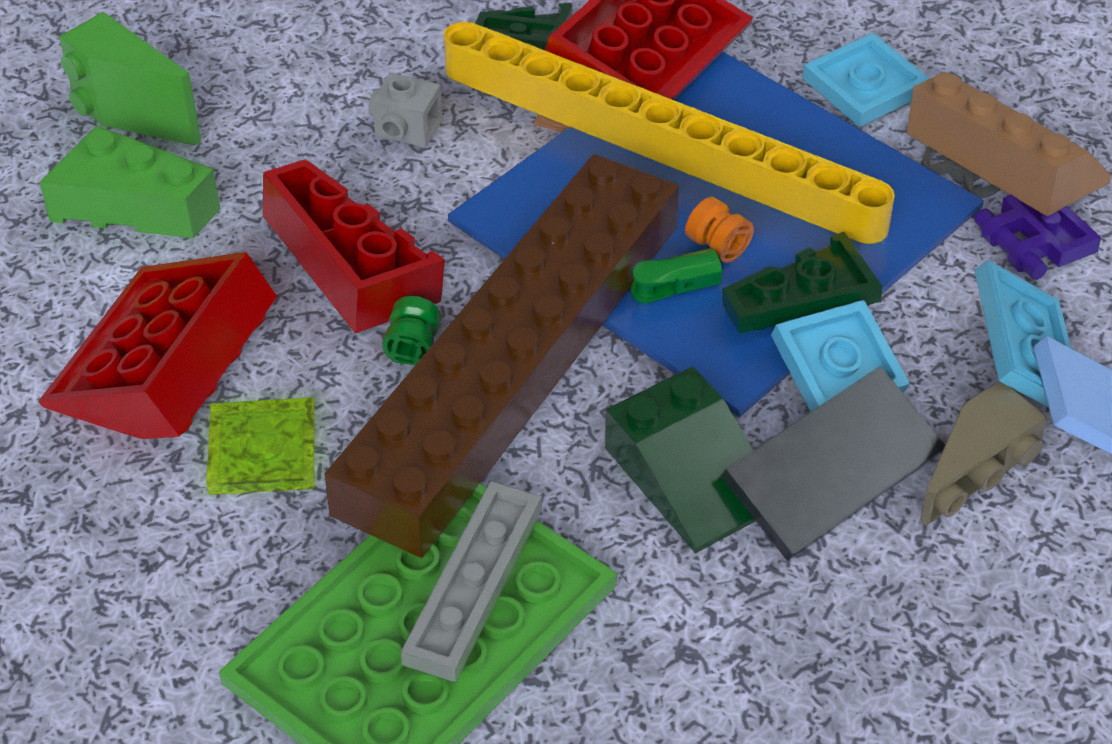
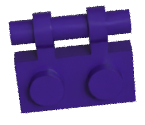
M1013 195L1003 197L1001 214L995 216L989 209L984 208L974 217V222L982 229V237L991 246H999L1008 255L1007 261L1018 272H1026L1033 280L1040 279L1047 272L1048 267L1041 258L1047 256L1058 267H1062L1094 254L1099 250L1101 237L1067 205L1059 211L1046 216ZM1021 231L1028 239L1021 241L1015 233Z

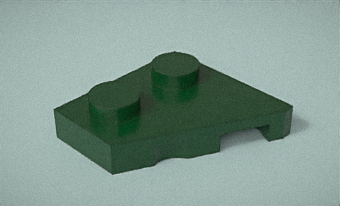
M558 3V13L535 15L533 6L508 11H484L479 13L475 24L545 50L549 36L572 16L573 3Z

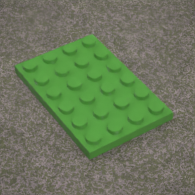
M480 483L423 558L369 535L219 670L221 684L299 744H460L616 587L617 573L539 521H536L456 683L403 666L401 650L487 487Z

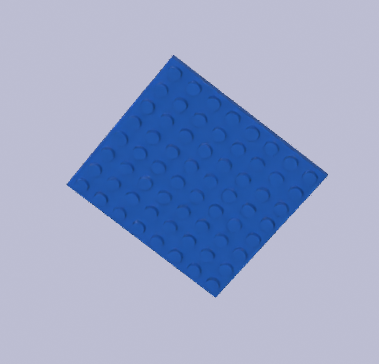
M724 52L674 99V101L871 176L890 185L894 190L895 198L888 236L883 241L875 244H864L850 239L881 283L882 294L983 207L984 200ZM572 127L563 131L447 214L448 222L505 259L594 153L679 185L677 228L653 260L669 259L670 257L710 249L708 245L701 246L696 244L685 233V226L693 209L708 197H715L726 204L730 214H740L751 221L754 226V234L746 250L733 262L724 263L720 260L722 267L721 284L674 294L645 304L636 301L631 296L630 288L603 323L604 327L674 374L693 366L724 399L730 411L739 418L790 374V371L771 337L775 326L739 334L722 305V289L769 266L782 269L795 262V255L809 247L818 252L830 246V238L837 235V233Z

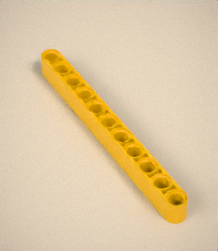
M457 22L448 26L443 32L445 71L448 77L454 81L839 234L844 231L848 238L864 244H875L883 241L888 236L895 195L890 185L881 180L478 24Z

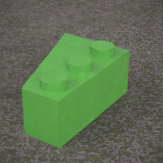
M97 125L39 182L49 221L55 223H65L66 219L90 221L93 227L107 228L109 224L134 226L136 232L194 238L220 210L215 175L212 168Z

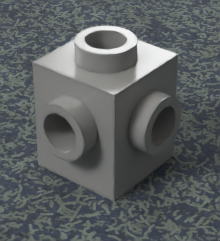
M389 73L380 89L373 91L369 101V114L374 118L375 136L426 148L443 120L441 84Z

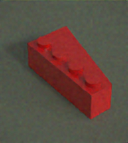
M307 159L263 172V218L355 334L390 322L389 318L392 307L402 297L418 296L430 300L433 304L441 302L445 266L444 258L434 251L426 254L415 246V237L402 228L394 231L380 221L379 211L368 203L365 205L355 203L348 197L349 190Z

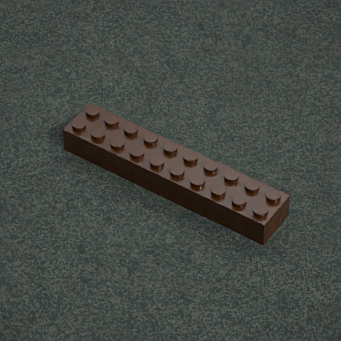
M593 153L324 473L329 516L417 557L423 558L629 291L634 282L632 277L634 266L642 261L653 260L676 230L679 185Z

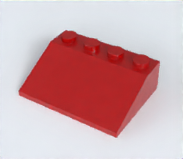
M589 0L549 36L545 51L674 100L752 23L753 17L726 0Z
M247 252L141 267L38 402L43 408L143 440L180 437L192 425L193 417L203 402L216 391L218 387L217 382L229 365L241 355L242 347L252 332L264 322L265 314L277 298V295Z

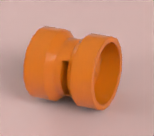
M708 197L693 209L687 220L685 233L696 244L701 246L708 245L710 248H713L719 260L724 263H730L740 257L748 247L754 234V226L751 221L742 215L730 214L728 206L719 199Z

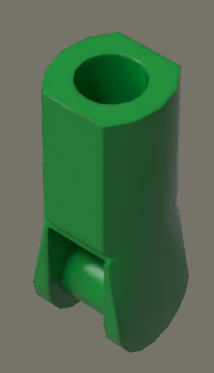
M710 248L670 257L669 259L639 262L632 271L634 282L631 285V296L636 301L645 304L674 294L719 285L722 278V267L716 251Z

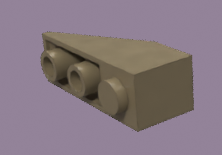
M1000 381L964 403L926 489L920 521L926 526L941 515L951 517L962 508L969 496L980 489L989 491L1001 481L1006 471L1018 463L1022 466L1031 463L1043 448V441L1041 439L1047 417L1015 390Z

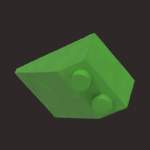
M101 12L59 36L63 52L61 64L68 75L72 90L69 93V98L73 107L80 115L86 116L88 114L102 126L194 146L201 142L190 74L185 69L105 12Z

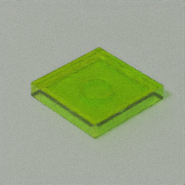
M314 397L211 403L206 479L208 494L222 495L315 489L316 406Z

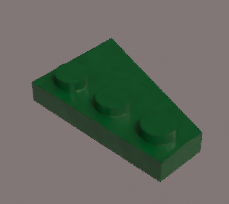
M844 231L831 237L830 246L818 252L809 247L795 255V262L782 269L769 266L722 289V305L739 334L763 330L767 327L776 326V324L862 300L867 305L879 303L882 299L881 283Z

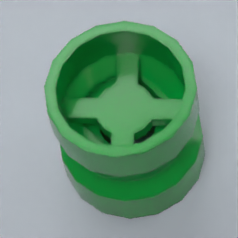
M406 296L398 299L392 307L389 318L390 326L385 332L382 348L386 356L393 362L416 365L434 344V336L439 329L441 312L430 300L418 296Z

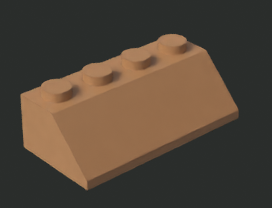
M943 72L913 86L907 127L908 135L1046 216L1059 211L1066 205L1068 206L1110 183L1111 175L1089 151L1074 144L1068 137L1038 124L1030 116L1019 113L1002 104L994 96L983 93L966 84L956 75Z

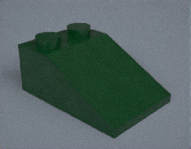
M693 366L606 409L605 449L695 554L756 522L721 477L726 468L752 452L753 449L724 399Z

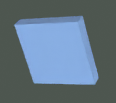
M1048 336L1044 337L1034 345V353L1053 425L1112 454V370Z

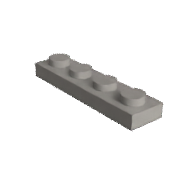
M490 481L401 650L403 666L456 683L542 511V496Z

